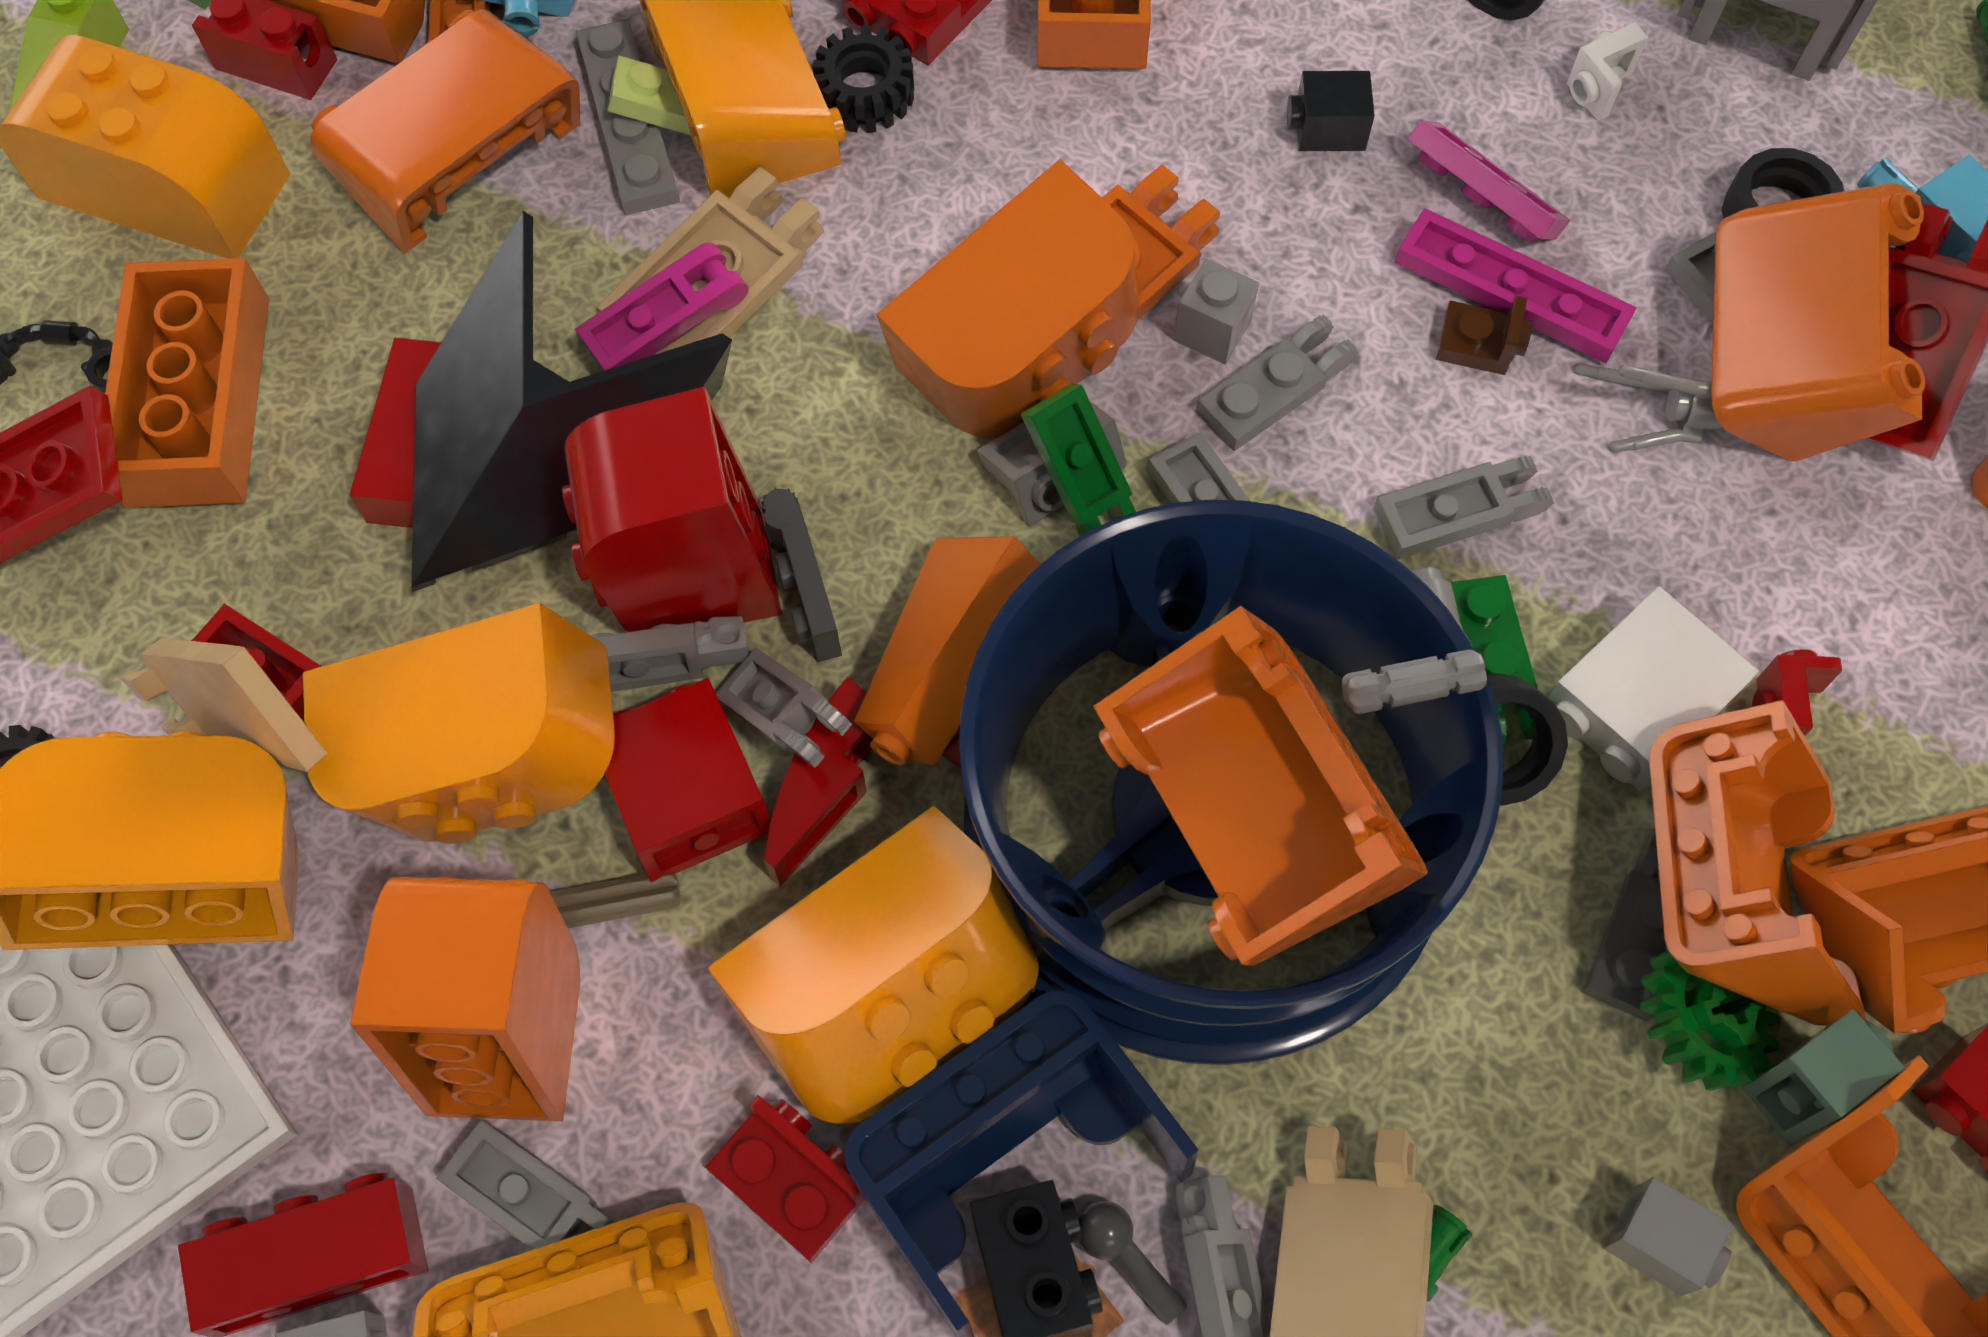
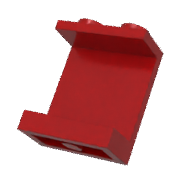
M709 677L691 685L678 686L669 691L665 696L631 710L613 713L614 750L610 764L604 773L635 851L651 883L662 876L676 874L768 834L771 819L764 799Z

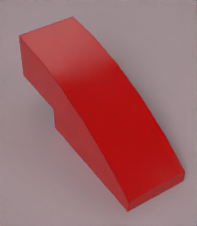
M848 677L828 699V703L852 723L851 727L841 736L837 732H831L816 717L813 726L805 735L820 747V752L825 757L814 768L795 753L781 783L770 820L764 856L771 880L780 887L867 792L864 773L858 765L871 752L870 743L873 739L854 722L867 692Z

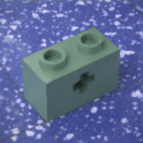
M1852 1009L1803 1041L1773 1064L1769 1070L1756 1077V1081L1748 1083L1742 1089L1786 1142L1792 1145L1842 1118L1906 1067L1893 1054L1892 1044L1883 1031L1873 1023L1863 1020Z

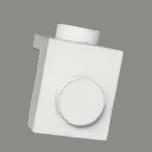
M1636 22L1614 32H1602L1591 40L1589 44L1579 49L1566 84L1570 87L1574 100L1579 105L1586 106L1597 121L1609 116L1622 85L1620 79L1634 72L1648 39V36Z

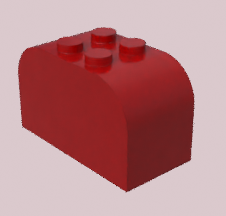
M705 386L600 413L582 422L569 434L564 445L570 484L563 486L562 492L568 516L571 522L577 526L579 541L573 542L571 545L575 568L582 581L590 580L592 582L593 591L601 608L608 606L627 632L647 630L660 624L682 625L695 624L697 621L707 622L711 617L742 616L745 623L783 615L762 508Z

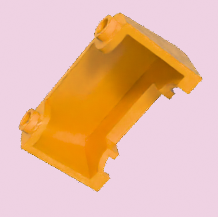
M639 0L648 39L656 58L659 57V60H663L688 122L693 146L696 153H699L700 158L703 160L706 173L704 179L710 196L716 190H719L729 198L736 187L760 166L777 178L778 184L841 165L839 142L847 140L844 123L838 108L828 109L789 19L793 17L790 0Z
M679 1202L572 1236L439 1282L429 1289L418 1302L415 1310L413 1337H741V1333L705 1215L701 1207L693 1203Z

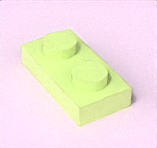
M618 55L613 72L607 111L691 135L688 122L667 69Z

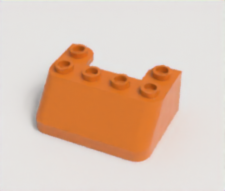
M1988 806L1804 847L1795 851L1790 856L1792 886L1804 915L1812 913L1821 927L1823 947L1829 956L1843 961L1857 976L1862 989L1865 1012L1894 1034L1923 1032L1945 1017L1946 999L1944 994L1937 988L1950 986L1958 979L1988 973Z

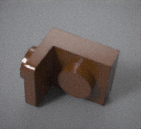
M1515 295L1508 313L1450 300L1445 312L1435 360L1506 375L1513 356H1524L1530 341L1533 321L1524 320L1527 298Z

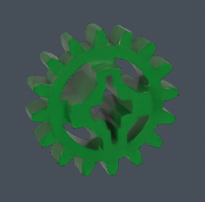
M1666 948V952L1653 956L1650 959L1655 972L1642 976L1641 983L1653 994L1651 999L1640 1003V1010L1654 1015L1656 1025L1647 1031L1649 1039L1663 1038L1667 1047L1664 1050L1662 1060L1666 1064L1680 1060L1683 1063L1682 1078L1684 1081L1689 1083L1702 1078L1705 1089L1708 1091L1723 1087L1729 1090L1756 1081L1757 1074L1766 1072L1772 1067L1766 1054L1779 1050L1780 1043L1774 1036L1768 1033V1027L1780 1023L1778 1015L1766 1011L1767 1006L1765 1004L1687 973L1670 954L1668 948Z

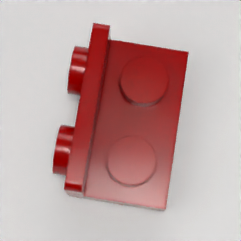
M757 1095L749 1104L752 1114L705 1168L812 1264L862 1205L865 1198L850 1176L846 1167L843 1150L832 1144L826 1152H823L805 1136L812 1125L795 1108L783 1099H780L772 1107L762 1097Z

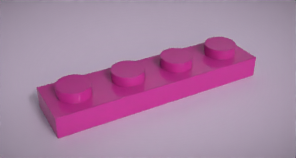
M1426 208L1422 210L1399 247L1394 262L1493 310L1508 313L1515 295L1526 297L1527 303L1524 320L1533 321V329L1604 363H1607L1637 309V307Z

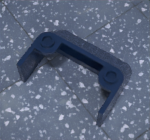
M1050 991L1040 995L860 1123L852 1131L846 1142L844 1157L851 1178L895 1248L956 1337H974L969 1320L938 1276V1274L951 1266L959 1258L966 1242V1229L963 1218L948 1196L1061 1114L1079 1138L1094 1145L1115 1143L1139 1127L1181 1183L1193 1174L1199 1149L1088 1004L1071 992Z

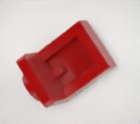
M1803 649L1777 655L1756 679L1757 691L1753 696L1752 707L1783 700L1803 735L1806 736L1813 729L1809 693L1823 692L1842 672L1841 658L1817 656L1816 652Z

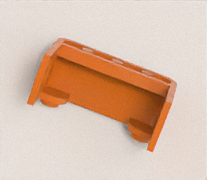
M1918 1055L1904 1065L1906 1068L1842 1118L1795 1143L1757 1173L1740 1190L1737 1197L1736 1210L1743 1228L1833 1337H1988V1291L1973 1299L1872 1181L1886 1172L1898 1156L1899 1140L1897 1133L1881 1112L1896 1103L1929 1067L1922 1057Z

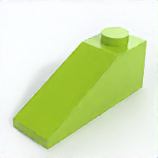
M37 0L28 15L10 109L58 40L63 36H83L120 47L129 28L113 0Z

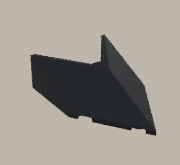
M522 211L416 383L412 592L436 584V578L470 567L474 571L566 539L569 532L577 530L576 524H573L568 516L562 492L563 486L570 484L564 445L569 434L582 422L600 413L704 386L712 401L723 385L732 339L721 333L571 382L533 360V216Z

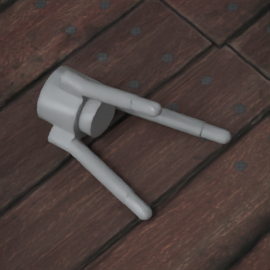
M1578 363L1573 368L1577 375L1667 393L1665 403L1666 417L1669 421H1676L1679 427L1613 441L1609 444V450L1612 453L1638 450L1680 441L1701 443L1704 429L1719 430L1722 427L1712 408L1711 381L1690 380L1629 365H1622L1616 370Z

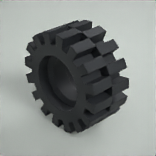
M861 25V34L859 35L853 34L852 27L842 29V40H839L833 33L826 38L827 48L821 45L816 51L817 60H813L812 65L813 75L828 109L837 107L843 122L847 121L848 131L855 133L858 131L859 124H866L867 133L877 132V122L881 121L885 129L894 125V115L902 120L907 114V105L912 106L915 91L912 55L909 48L904 49L903 40L896 35L890 41L889 31L883 28L879 29L876 36L871 35V26ZM858 72H874L884 77L881 82L869 87H854L843 82L847 77Z

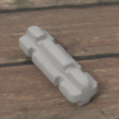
M1468 649L1446 654L1445 661L1443 659L1438 660L1437 656L1382 666L1380 667L1379 674L1376 672L1372 673L1371 669L1348 673L1342 679V691L1348 710L1356 714H1363L1381 710L1383 703L1391 704L1393 708L1448 697L1449 690H1456L1458 694L1478 691L1485 687L1487 676L1482 655Z

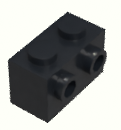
M1052 1179L969 1202L972 1221L1002 1337H1092L1093 1320L1091 1315L1101 1313L1103 1309L1092 1269L1079 1271L1071 1244L1082 1241V1233L1072 1198L1059 1201Z

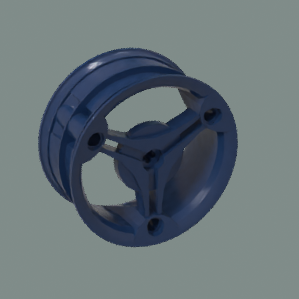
M1242 500L1177 502L1144 509L1114 519L1084 533L1056 551L1031 572L1010 595L992 621L976 653L966 683L960 718L959 752L962 784L965 793L964 833L988 857L1037 955L1039 973L1034 990L1036 992L1045 990L1046 993L1050 991L1071 992L1088 1004L1119 1046L1155 1058L1189 1064L1231 1065L1260 1062L1290 1055L1322 1043L1351 1027L1374 1010L1403 980L1418 960L1432 933L1444 922L1466 893L1487 852L1495 830L1502 798L1504 771L1502 731L1495 698L1488 679L1485 687L1478 691L1458 694L1456 690H1449L1448 697L1393 708L1391 704L1383 703L1381 710L1373 712L1388 732L1400 756L1412 799V806L1402 815L1399 822L1420 854L1428 874L1401 891L1366 908L1370 928L1376 936L1366 947L1344 963L1314 978L1281 986L1252 989L1210 988L1176 982L1144 972L1117 960L1103 951L1106 937L1105 931L1164 894L1179 901L1201 906H1212V901L1219 896L1149 775L1141 773L1131 764L1124 769L1119 767L1113 790L1112 820L1116 835L1079 873L1069 880L1037 853L1010 837L1006 819L1007 792L1011 769L1018 747L1030 722L1042 704L1079 667L1099 654L1111 650L1127 662L1150 668L1239 606H1242L1275 629L1288 646L1319 661L1342 679L1346 674L1371 669L1372 673L1376 672L1379 674L1380 667L1433 656H1437L1438 660L1443 659L1445 661V656L1448 653L1468 649L1475 651L1469 638L1450 610L1428 585L1402 562L1373 542L1343 526L1309 513L1279 505ZM1167 625H1177L1183 627L1186 631L1182 633L1172 631ZM1130 863L1139 875L1097 909L1093 910L1085 897Z

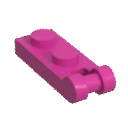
M703 243L575 328V331L605 371L652 356L720 309H730L737 306L747 296L749 288L736 271H728L725 267L726 257L714 243ZM698 280H707L708 284L698 291H695L691 286Z

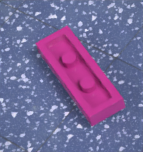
M1420 120L1408 137L1409 141L1422 150L1418 155V159L1423 164L1443 176H1446L1448 171L1452 172L1465 182L1461 191L1468 198L1487 209L1492 204L1496 205L1509 215L1505 224L1522 238L1530 242H1534L1537 237L1540 239H1557L1571 221L1441 123Z

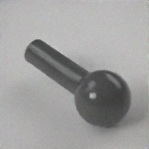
M1099 1201L1089 1205L1078 1219L1082 1233V1241H1079L1083 1250L1096 1259L1111 1260L1164 1324L1168 1325L1185 1310L1187 1305L1132 1241L1133 1224L1127 1211L1120 1205L1110 1201Z

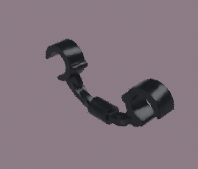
M44 320L41 324H30L11 333L0 335V385L7 380L8 376H13L17 370L12 365L10 357L17 352L20 345L40 338L46 344L76 345L77 341H81L92 346V356L88 361L81 364V369L92 386L105 393L107 380L103 379V377L109 370L113 343L108 339L101 340L92 329L78 326L76 322Z

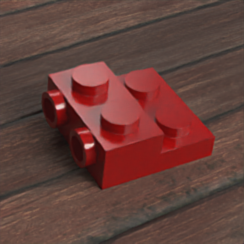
M842 0L843 15L846 16L854 27L861 30V25L871 26V32L876 35L880 28L888 30L890 41L897 35L903 40L904 49L909 48L912 57L929 66L992 0Z

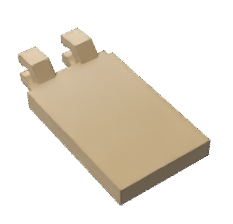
M760 166L736 187L729 198L719 190H716L596 307L601 312L703 243L711 242L726 257L725 267L728 271H736L748 285V294L737 306L730 309H720L655 354L721 333L731 338L804 265L802 258L805 256L804 252L824 233L823 226L816 221L820 217L819 210L801 198L779 217L771 228L764 220L783 202V198L775 190L779 185L777 178ZM698 280L691 286L695 291H698L707 285L708 282L707 280Z
M160 638L141 653L143 657L141 660L147 666L145 669L138 672L135 669H130L120 677L137 698L148 701L167 691L188 717L178 722L176 719L171 718L161 726L167 735L178 731H192L204 736L219 735L245 739L267 751L279 766L306 772L328 754L244 646Z
M1308 1126L1304 1153L1306 1176H1294L1293 1186H1286L1270 1337H1424L1434 1203L1428 1193H1422V1183L1415 1182L1417 1147L1414 1143H1409L1407 1130L1378 1129L1374 1158L1376 1180L1345 1178L1348 1145L1345 1140H1339V1131L1336 1127Z

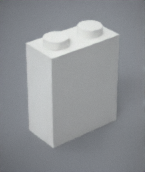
M1658 586L1558 681L1548 698L1554 702L1564 718L1567 736L1574 739L1580 738L1600 756L1603 767L1612 777L1623 783H1631L1638 791L1642 792L1651 783L1649 756L1650 748L1656 738L1666 729L1675 725L1720 715L1743 692L1760 671L1670 594Z

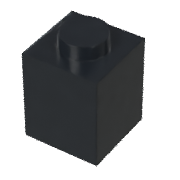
M1302 71L1298 95H1289L1287 103L1288 130H1297L1298 150L1366 151L1375 117L1370 71Z

